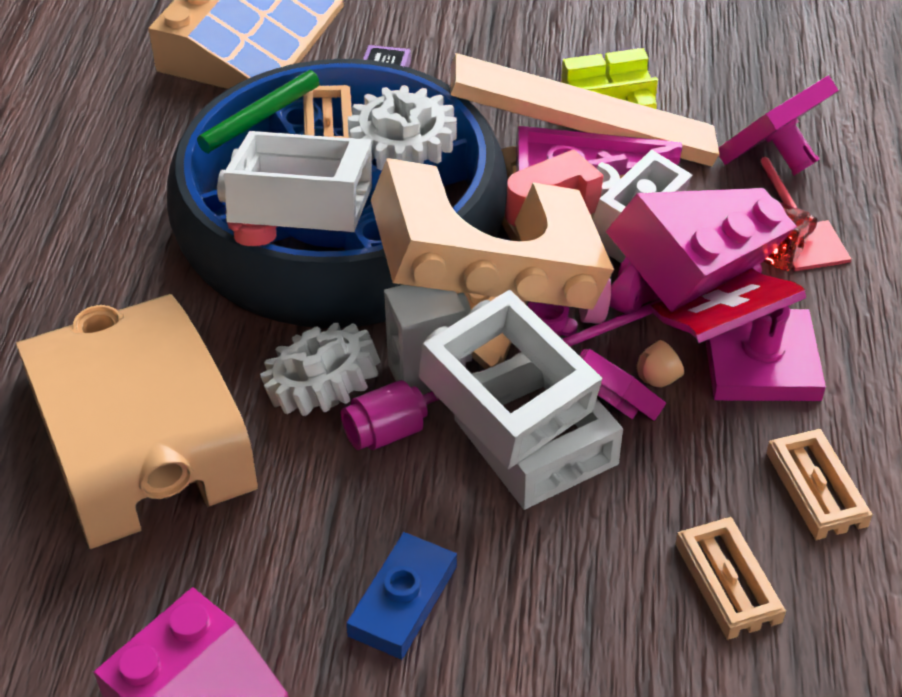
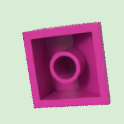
M193 587L93 671L102 697H288L284 687L239 625Z

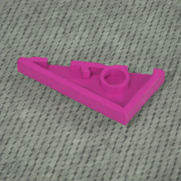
M518 126L516 172L574 149L596 169L601 162L612 166L620 176L625 175L651 150L678 165L682 151V142Z

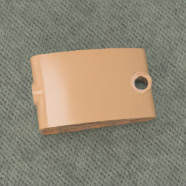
M172 294L120 310L106 305L91 306L82 310L75 317L73 325L16 342L25 373L90 550L141 532L135 506L138 501L144 498L163 499L181 492L189 483L196 482L206 506L210 507L258 489L251 443L242 416L199 333Z

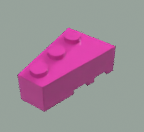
M764 188L637 193L606 230V233L667 308L673 312L762 263L797 226L787 216L782 205L772 198Z

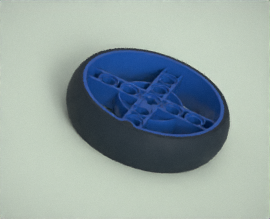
M314 60L291 64L258 74L238 83L213 99L192 120L179 140L173 154L167 179V211L178 245L190 265L210 287L247 311L261 317L297 326L329 328L333 323H339L340 328H346L351 324L366 326L386 322L384 290L403 285L395 284L392 281L371 204L372 195L382 170L377 169L376 159L372 160V188L354 232L278 226L276 227V238L272 241L276 242L292 236L311 245L343 247L345 251L296 250L269 243L261 246H245L235 241L233 231L228 228L226 202L219 201L216 190L220 171L227 169L231 162L233 150L239 149L249 131L305 135L303 96L208 154L199 147L197 136L307 70H312L316 73L320 81L319 86H350L351 108L354 104L365 105L364 96L366 94L374 95L377 98L381 97L382 88L385 87L394 91L400 90L402 86H407L409 93H416L421 88H426L428 98L442 95L444 105H452L454 107V117L457 118V140H453V151L451 153L441 152L440 163L437 164L427 159L424 161V164L437 166L443 187L465 180L469 188L453 207V210L465 222L477 230L493 237H497L505 214L508 180L502 150L491 126L479 110L469 100L452 96L451 86L433 76L409 67L374 60ZM341 97L332 98L334 136H343ZM313 98L314 136H324L322 98Z

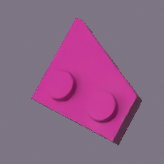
M582 350L579 356L603 378L598 392L600 398L631 419L640 411L653 421L656 420L666 405L665 401L636 378L593 350Z

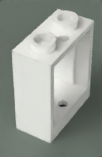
M249 131L239 149L233 150L231 162L227 169L221 170L218 177L217 194L220 202H226L227 222L354 232L372 188V140Z
M510 289L492 301H481L472 308L466 317L450 327L442 326L437 328L422 344L419 378L508 470L593 412L603 379ZM501 333L554 383L553 386L513 413H510L459 362L460 359Z
M522 352L484 371L472 373L502 405L542 387L547 390L554 385ZM596 399L593 412L575 423L578 429L546 443L509 470L455 415V421L524 510L619 465L623 428L598 399Z

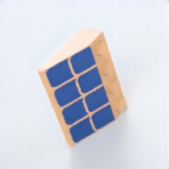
M174 0L148 28L156 71L229 89L258 74L300 63L344 7L343 0Z

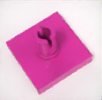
M830 76L824 77L772 109L718 147L719 157L724 165L765 140L767 143L770 141L774 143L791 169L793 176L818 161L819 157L815 155L796 124L800 122L798 118L839 91Z
M786 306L705 340L714 400L822 401L826 385L809 309H789V306Z

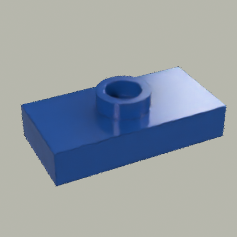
M403 532L346 622L347 636L402 660L457 568V553Z

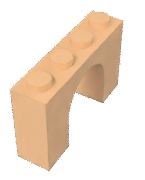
M386 158L371 198V204L393 283L498 297L510 289L523 301L594 309L614 268L579 190L533 182L515 220V225L522 242L508 241L477 230L465 222L453 210L447 199L437 166Z

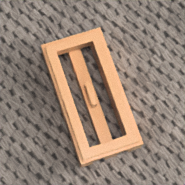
M318 86L303 96L305 135L314 136L313 98H322L324 136L349 138L347 119L348 116H352L350 86ZM341 97L343 136H334L332 98Z
M821 429L769 441L766 454L815 540L826 538L828 531L833 529L836 535L847 533L849 526L853 524L856 525L857 529L869 527L872 513ZM809 446L846 510H840L826 486L827 481L819 467L814 466L804 447Z
M732 517L677 532L675 545L727 640L738 637L740 630L747 628L749 633L761 630L762 623L769 621L771 626L783 623L786 610ZM720 535L760 606L755 608L752 606L738 581L736 571L731 562L725 558L714 537ZM697 542L700 543L738 613L735 612Z

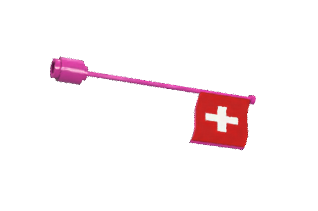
M758 264L673 312L660 299L642 306L637 312L622 314L562 338V340L571 347L653 313L664 324L691 333L698 340V343H701L806 299V293L804 288L795 282L763 275L762 266ZM398 380L353 398L351 405L341 410V420L345 433L356 450L366 447L370 450H376L423 429V418L427 417L428 414L427 404L440 399L436 398L432 391L422 395L416 386L410 387L404 380Z

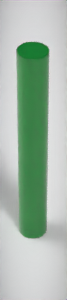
M307 70L197 136L199 147L207 154L317 88L320 85L318 76L314 71Z

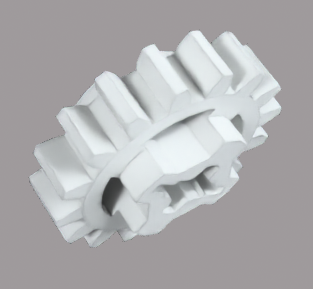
M402 86L400 90L394 91L385 87L382 88V96L378 98L374 95L366 94L364 96L365 105L354 104L352 106L353 116H348L347 119L349 138L372 140V160L376 159L377 169L379 170L383 169L386 158L424 164V161L428 159L438 164L441 162V152L451 153L453 151V140H457V118L454 117V107L452 105H444L442 95L428 98L426 88H421L416 93H409L407 86Z
M333 323L327 331L321 332V329L317 326L303 332L302 336H293L294 344L289 347L278 346L275 349L278 357L267 359L264 362L267 371L261 373V379L274 407L281 406L285 414H289L296 408H299L301 415L307 416L317 406H320L323 412H327L331 407L338 405L339 401L345 404L350 402L349 393L353 390L365 391L368 388L365 379L377 377L378 371L375 365L381 362L373 340L366 329L358 331L356 324H351L341 330L339 323Z

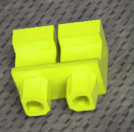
M644 48L605 53V61L601 54L562 60L561 83L653 109L657 108L656 92L658 79L657 77L651 78L647 70L648 56Z

